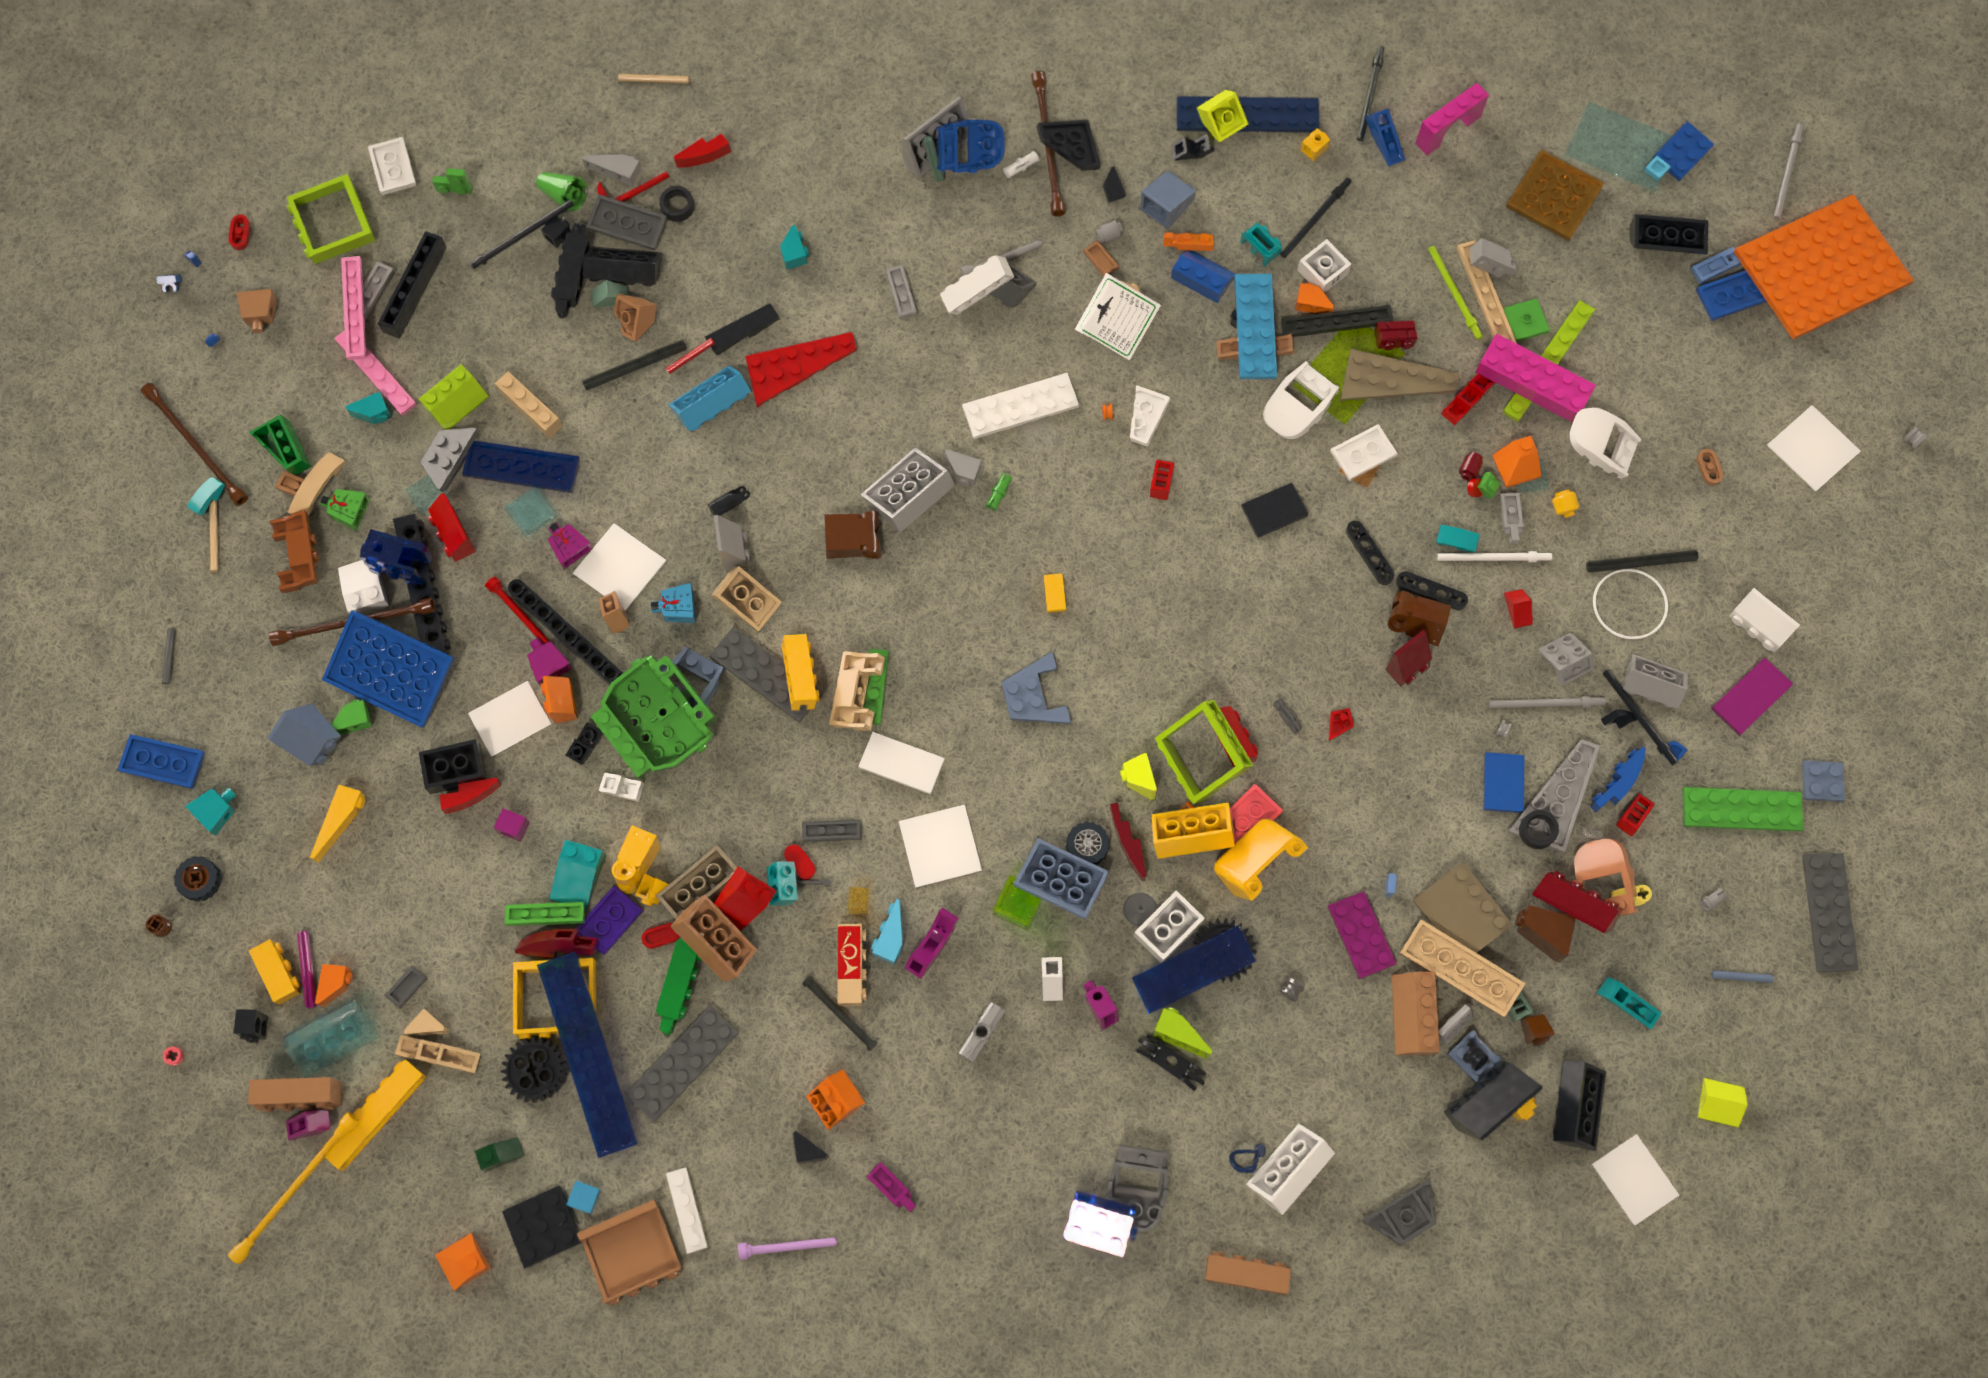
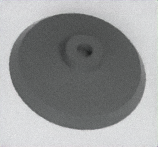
M1145 893L1132 894L1126 899L1123 906L1125 918L1135 926H1141L1157 910L1155 900Z

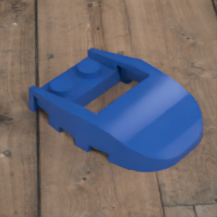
M976 119L956 120L936 127V130H938L939 163L937 169L942 172L951 170L959 173H976L978 170H987L997 166L1004 156V131L1001 125L995 121ZM958 127H967L968 162L958 163Z

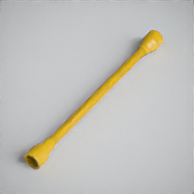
M347 1112L342 1117L338 1128L329 1142L323 1146L322 1150L318 1152L315 1158L303 1170V1173L299 1175L298 1179L287 1189L277 1204L273 1206L272 1210L268 1212L254 1231H252L251 1235L246 1237L243 1242L234 1246L229 1252L228 1257L233 1262L239 1265L243 1263L248 1257L254 1241L286 1205L285 1203L291 1199L292 1195L306 1181L311 1172L317 1168L318 1164L322 1162L339 1139L353 1131L360 1121L353 1114Z

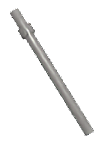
M1800 123L1796 125L1795 133L1791 137V148L1773 219L1779 220L1781 218L1798 147L1801 146L1803 139L1801 135L1804 125Z
M1589 696L1569 699L1488 701V708L1557 706L1589 708L1590 706L1605 705V698H1590Z

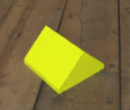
M1704 1078L1698 1118L1739 1127L1748 1106L1745 1087Z

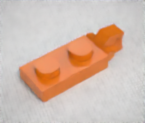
M1164 233L1163 246L1177 247V250L1212 251L1214 249L1213 235L1206 233Z

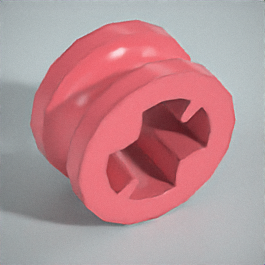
M169 1047L163 1053L164 1062L172 1066L179 1065L184 1058L182 1050L177 1047ZM171 1052L178 1054L174 1061L169 1059V1056H172Z

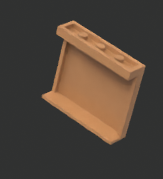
M655 1200L577 1233L579 1240L583 1243L604 1299L602 1300L603 1304L609 1303L610 1306L618 1304L622 1301V1297L629 1295V1298L641 1293L640 1289L647 1286L649 1289L660 1285V1280L665 1278L672 1280L680 1276L678 1272L683 1271Z

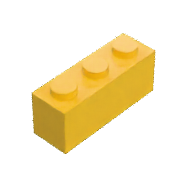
M269 939L249 950L274 1003L280 1005L301 994L298 989L301 987L295 976L292 977L290 973L292 967L287 959L284 960L282 956L284 950L279 942L276 943Z

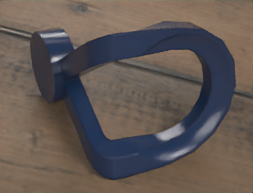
M1257 1144L1254 1150H1234L1229 1156L1231 1166L1240 1173L1255 1172L1259 1157L1265 1156V1146ZM1243 1153L1255 1154L1253 1165L1248 1167L1239 1166L1235 1162V1155Z

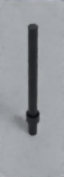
M1346 177L1339 186L1334 188L1331 192L1332 195L1280 253L1283 258H1286L1331 205L1343 196L1345 189L1352 183L1350 178Z
M1608 669L1603 672L1604 677L1657 745V750L1660 754H1664L1672 766L1677 764L1679 761L1670 751L1671 747L1661 739Z

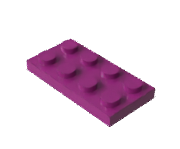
M1364 891L1327 906L1359 979L1396 965V961Z

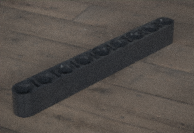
M514 579L508 584V591L513 599L607 685L610 686L611 682L623 674L621 670L523 581ZM522 588L519 593H514L515 589ZM530 600H535L534 604L527 605ZM543 612H549L546 617H540ZM556 624H562L561 628L554 629V626ZM575 636L573 641H567L568 637ZM583 648H589L587 653H580ZM597 660H602L601 665L594 666ZM609 673H616L613 678H607Z

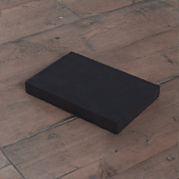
M1292 483L1241 504V508L1257 538L1304 519L1309 515Z

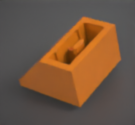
M543 676V683L540 686L542 694L546 698L543 705L545 713H548V717L552 718L555 724L578 719L571 680L566 677Z
M844 1069L828 1076L806 1096L827 1130L843 1121L865 1104V1101Z

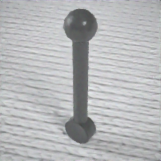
M796 879V884H820L825 887L831 885L829 879L824 881Z

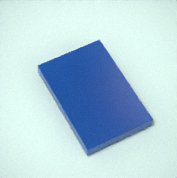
M1485 752L1483 810L1524 812V755Z

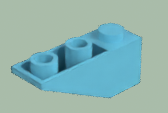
M896 899L895 904H890L887 914L890 915L887 921L882 922L879 929L881 935L879 939L875 938L871 947L873 956L893 965H896L903 949L899 899Z

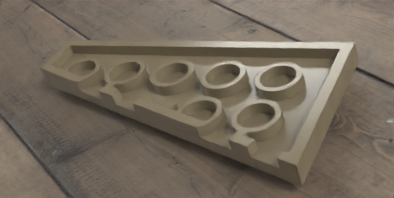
M1351 349L1340 402L1351 399H1381L1404 397V395L1420 396L1421 394L1428 393L1432 395L1454 393L1459 373Z

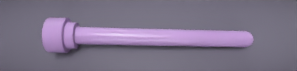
M825 1238L758 1246L738 1243L739 1260H746L748 1257H752L753 1254L835 1246L837 1239Z

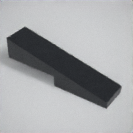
M771 303L705 336L706 341L710 338L714 340L715 344L711 346V349L716 355H719L747 336L749 338L755 336L778 321L780 317Z

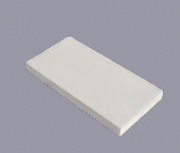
M872 732L858 767L859 769L931 795L945 758Z

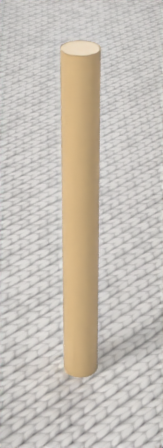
M618 74V81L689 83V76Z
M211 500L209 504L210 572H218L217 501Z

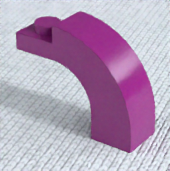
M942 907L929 932L911 954L905 969L921 979L946 946L959 918Z

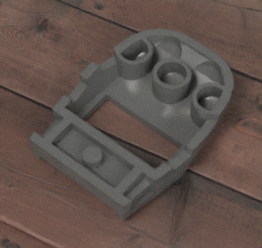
M1120 1143L1107 1189L1109 1217L1119 1228L1144 1232L1153 1229L1160 1221L1168 1195V1152L1166 1150L1160 1151ZM1120 1167L1160 1173L1158 1191L1117 1185Z

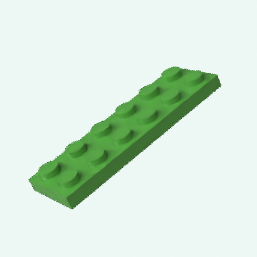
M1690 787L1682 789L1684 827L1797 832L1804 830L1801 792Z

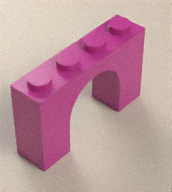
M1478 83L1474 84L1422 121L1415 144L1428 156L1441 146L1444 135L1456 121L1461 119L1468 127L1481 118L1489 94Z

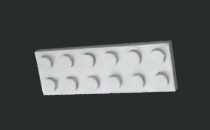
M1064 373L962 404V408L973 439H977L1079 408V404L1068 373Z

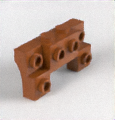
M305 510L299 511L287 517L270 520L274 532L272 538L275 542L286 540L291 570L277 572L281 583L279 590L282 593L301 590L303 586L318 584L316 569H318L319 555L315 551L314 546L317 544L315 534L310 531L307 512Z

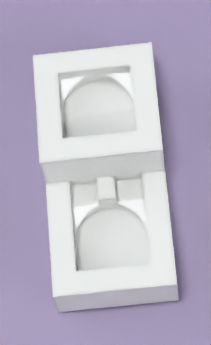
M604 772L599 791L639 802L644 783Z

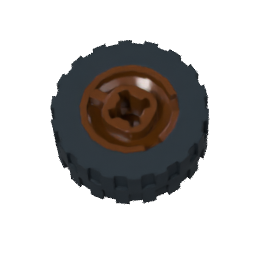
M201 856L186 859L175 871L174 885L177 887L176 890L189 900L205 901L207 898H211L215 892L217 893L221 885L222 875H220V869L217 868L215 863Z

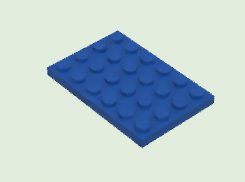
M351 610L322 680L423 728L426 726L455 657L362 613Z

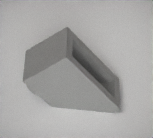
M946 449L945 459L956 481L966 487H969V485L975 486L982 467L981 460Z

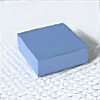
M1389 873L1386 877V897H1392L1395 894L1396 874Z

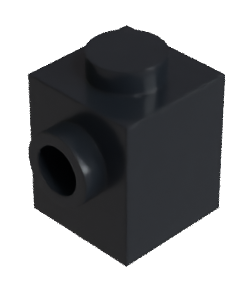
M557 216L546 223L541 232L547 241L558 248L562 244L563 239H566L567 232L571 233L570 224L566 219H560Z

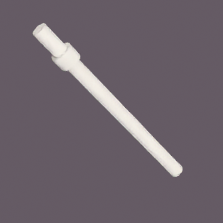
M1528 551V553H1437V561L1537 562L1552 560V553H1537V551Z

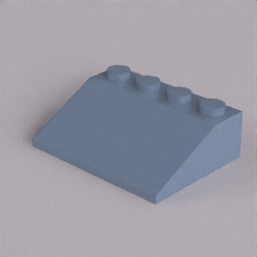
M1038 838L1013 886L1086 919L1105 885L1109 871Z

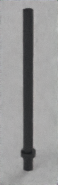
M571 200L563 203L485 254L478 255V258L470 263L471 267L475 269L481 264L485 265L489 259L570 209L574 204Z

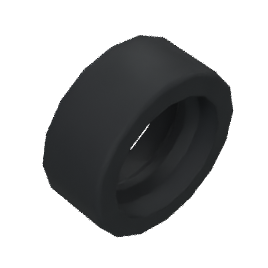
M671 186L664 190L659 198L661 211L670 221H685L695 210L693 196L685 187ZM682 196L686 198L687 206L681 211L673 212L668 210L667 201L672 197Z
M1544 810L1530 812L1524 817L1519 826V835L1522 841L1533 849L1549 847L1559 834V825L1556 818ZM1534 819L1544 820L1550 827L1549 837L1543 841L1533 839L1528 833L1529 822Z

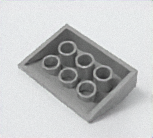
M957 97L903 138L902 157L906 168L918 178L931 170L923 138L929 135L933 137L938 154V130H936V127L956 120H968L960 97ZM967 127L957 128L958 148L967 142Z
M915 447L860 495L875 511L879 512V515L890 526L901 533L951 490L955 483L947 469Z

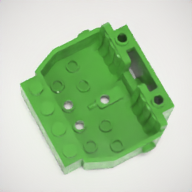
M652 655L633 661L630 669L611 682L600 703L602 707L590 716L637 778L641 779L651 771L659 772L679 767L697 752L701 753L708 748L707 744L712 741L715 735L710 726L718 718L673 660L667 655L659 661ZM676 674L687 689L681 692L670 679L673 675ZM691 697H694L698 702L693 708L688 701ZM662 709L667 711L665 716L660 715ZM698 711L703 712V717L700 719L696 717ZM633 719L638 721L636 726L631 725ZM645 734H648L650 737L648 741L643 740Z

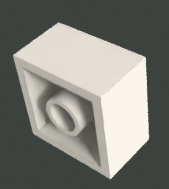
M1326 239L1299 261L1297 271L1309 283L1319 286L1325 293L1349 274L1351 263Z

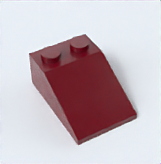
M1424 630L1397 650L1386 668L1387 673L1400 687L1405 683L1408 686L1416 679L1415 675L1419 672L1423 674L1431 667L1429 664L1432 660V655Z

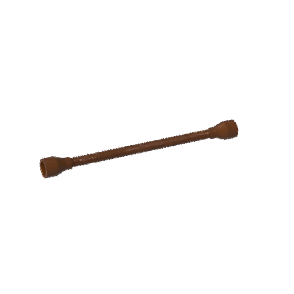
M1037 71L1031 74L1032 85L1038 96L1041 122H1048L1044 95L1045 73ZM1045 146L1052 189L1051 214L1055 217L1063 216L1066 213L1065 205L1058 189L1053 150Z
M153 383L145 384L140 390L144 397L158 406L217 478L225 484V489L228 491L230 499L236 506L243 505L248 500L245 492L231 483L177 417L164 404L159 390Z
M426 598L407 607L369 614L367 616L377 621L410 613L428 614L435 612V603L432 598ZM348 619L295 631H272L269 633V640L272 646L283 645L289 640L300 636L344 628Z

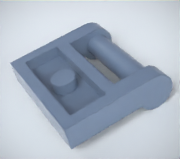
M1474 1030L1470 1031L1447 1054L1475 1083H1478V1079L1482 1075L1487 1074L1502 1059L1499 1054L1496 1055L1477 1036ZM1469 1041L1477 1045L1482 1053H1486L1490 1060L1488 1064H1485L1478 1071H1474L1471 1064L1463 1061L1464 1054L1470 1048L1467 1045Z

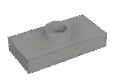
M1465 1004L1454 1016H1450L1446 1024L1438 1030L1440 1040L1445 1045L1454 1039L1474 1019L1471 1008Z

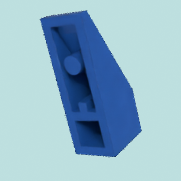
M1383 109L1365 116L1370 133L1387 165L1391 166L1404 161L1405 157L1389 109Z

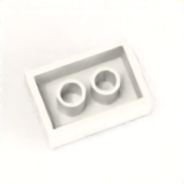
M1175 891L1135 931L1134 937L1163 964L1204 922L1205 918L1184 897Z

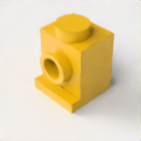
M644 874L635 896L642 898L641 903L652 907L653 903L658 905L660 900L656 895L669 884Z

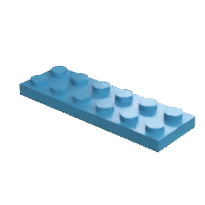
M1235 274L1239 380L1276 379L1277 363L1272 274Z

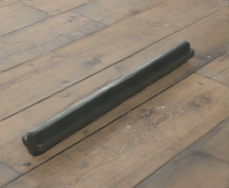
M680 340L582 381L586 390H590L686 350V345L683 340Z
M1697 550L1588 561L1586 570L1590 573L1697 561L1699 555Z

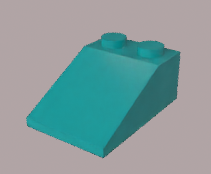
M565 840L558 859L549 899L559 903L584 902L586 904L585 910L587 911L606 857L603 850Z

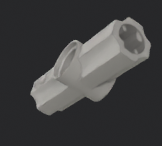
M990 1002L958 1054L974 1063L1005 1011ZM984 1028L988 1033L985 1037H978L976 1034L977 1030Z

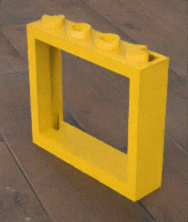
M594 958L513 962V1034L519 1037L520 1040H524V1038L529 1040L531 1036L547 1039L551 1038V1035L559 1034V1037H571L572 1033H579V1036H591V1032H597L596 960ZM589 969V1025L523 1029V973Z

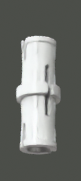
M1032 151V153L1025 157L1016 159V162L1004 168L1003 171L1009 179L1020 171H1026L1027 167L1039 161V157L1035 151Z

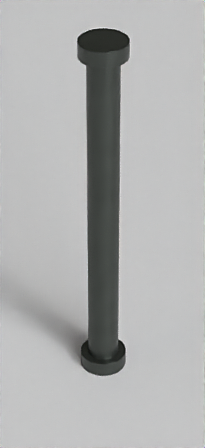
M811 976L802 983L867 1046L866 1049L868 1051H871L877 1045L875 1040H872L813 982Z

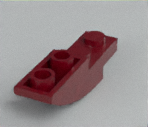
M578 929L546 930L521 939L515 954L541 956L543 958H554L557 952L593 956L598 946V938L578 936Z

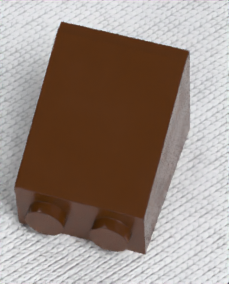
M1530 905L1521 910L1520 914H1517L1515 925L1518 926L1517 932L1555 962L1560 963L1568 956L1576 918Z

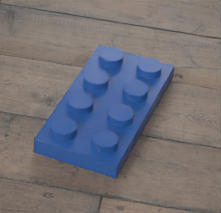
M1746 270L1699 286L1696 289L1711 321L1767 302Z
M130 734L117 771L193 789L205 752Z

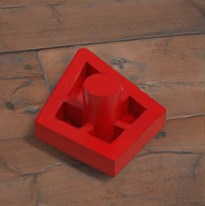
M1350 708L1330 713L1329 741L1354 728Z

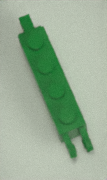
M682 938L676 941L656 1008V1012L662 1018L659 1029L664 1035L668 1036L672 1034L676 1022L680 1023L681 1019L686 1017L688 1008L685 1005L687 999L692 997V982L698 977V961H702Z

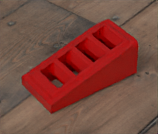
M1156 460L1150 487V497L1168 500L1175 463ZM1159 468L1168 469L1169 472H1168V471L1158 470V469H1159Z
M1638 793L1616 826L1632 837L1653 809L1655 803ZM1639 802L1640 804H1642L1643 806H1645V807L1647 808V810H1645L1644 808H1642L1641 806H1639V805L1636 804V803ZM1633 808L1636 809L1637 811H1639V812H1640L1641 814H1643V815H1640L1639 813H1637L1636 811H1634ZM1630 814L1632 817H1634L1635 819H1637L1638 822L1635 821L1634 819H1632L1631 817H1629L1628 815Z

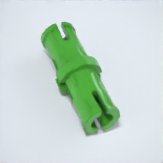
M1002 473L997 485L992 488V494L985 505L988 509L993 507L992 510L996 511L1002 497H1005V491L1012 481V477L1008 474L1005 477L1006 474Z

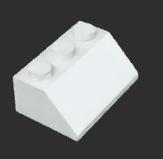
M1755 588L1750 591L1729 615L1734 624L1742 626L1747 630L1750 637L1758 639L1765 649L1773 652L1779 649L1800 626V624Z

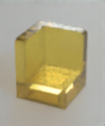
M849 887L847 909L849 914L868 915V888Z

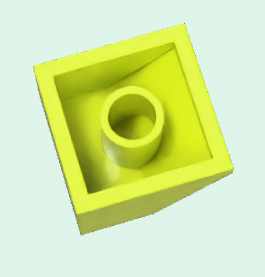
M1224 90L1197 107L1203 124L1218 142L1223 141L1248 125L1236 92Z

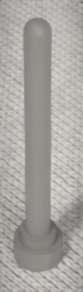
M1035 241L1000 256L1010 260L1040 248L1042 242ZM988 261L975 266L965 265L960 267L962 276L969 275L975 267L983 265Z

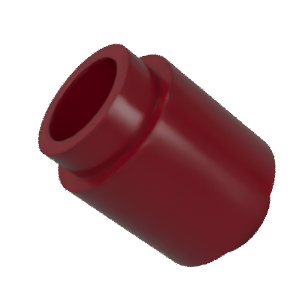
M1470 452L1465 456L1459 470L1462 479L1470 481L1473 478H1477L1483 464V457L1480 454Z

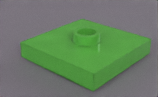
M1537 298L1503 308L1516 342L1549 333V326Z

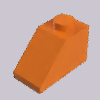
M1300 283L1295 307L1296 311L1313 314L1330 313L1333 311L1334 305L1319 286L1312 283Z
M322 964L315 1004L325 1007L346 991L348 984H351L353 978L351 969L346 966Z

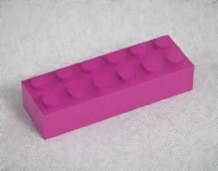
M1497 333L1475 371L1572 423L1576 414L1581 409H1584L1596 387L1595 384Z

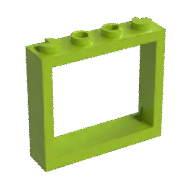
M348 174L287 197L289 204L286 206L290 215H294L295 219L292 222L296 230H300L301 234H298L302 245L305 244L306 249H304L307 259L311 258L314 264L376 241ZM346 188L363 231L313 249L297 207Z
M1215 700L1204 701L1155 737L1159 750L1165 755L1167 764L1173 769L1177 776V781L1183 786L1187 798L1193 804L1204 802L1254 766ZM1204 712L1236 767L1200 792L1169 737Z

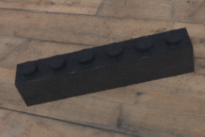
M427 231L423 234L378 321V325L383 333L400 339L447 248L441 236Z

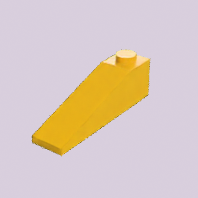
M338 785L310 856L315 862H320L357 816L359 810L364 807L366 799L361 791Z

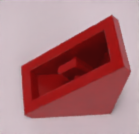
M1523 589L1505 592L1504 597L1514 629L1532 625V600Z

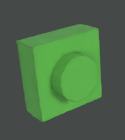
M1485 472L1477 488L1486 498H1493L1500 482L1491 472Z

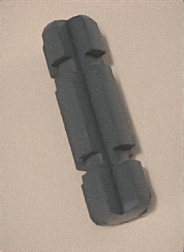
M1282 699L1275 701L1273 707L1276 711H1279V715L1287 726H1290L1292 733L1299 732L1302 726L1298 721L1296 722V718L1290 709L1285 707L1284 701Z

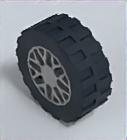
M1094 822L1079 823L1069 832L1066 849L1068 853L1094 865L1099 864L1106 858L1109 851V836L1099 824L1097 825Z

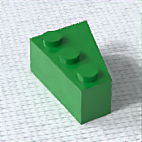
M281 414L249 432L293 475L297 476L311 468L291 421Z

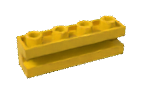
M806 634L784 635L781 647L791 710H799L800 705H806L807 710L815 709L816 702H819V691L815 690L817 679L816 674L812 672L814 660L810 658L809 654L811 653V643L807 642Z

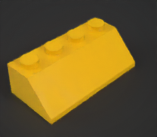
M1229 802L1151 815L1153 843L1157 859L1235 847Z

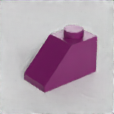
M328 1110L306 1111L286 1120L288 1140L319 1135L329 1131L331 1119Z

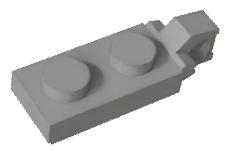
M1500 493L1499 500L1503 531L1505 535H1509L1510 545H1515L1520 541L1519 534H1522L1524 527L1520 494Z

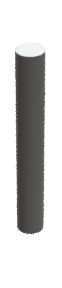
M174 628L167 629L162 684H170L175 638Z

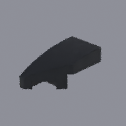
M1114 166L1110 168L1103 183L1108 203L1126 197Z
M1623 709L1614 710L1601 718L1604 726L1616 723L1619 729L1629 723L1638 721L1632 712Z

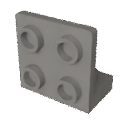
M1568 633L1539 648V653L1556 669L1557 682L1561 686L1594 670L1592 652L1572 633Z

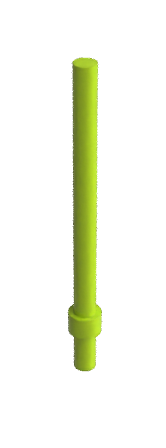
M1431 246L1428 251L1466 319L1465 323L1468 329H1471L1476 340L1482 339L1483 335L1477 326L1476 318L1472 317L1435 246Z

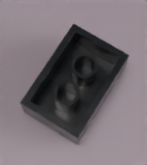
M476 739L419 752L424 787L430 795L457 789L458 784L487 779L482 747Z

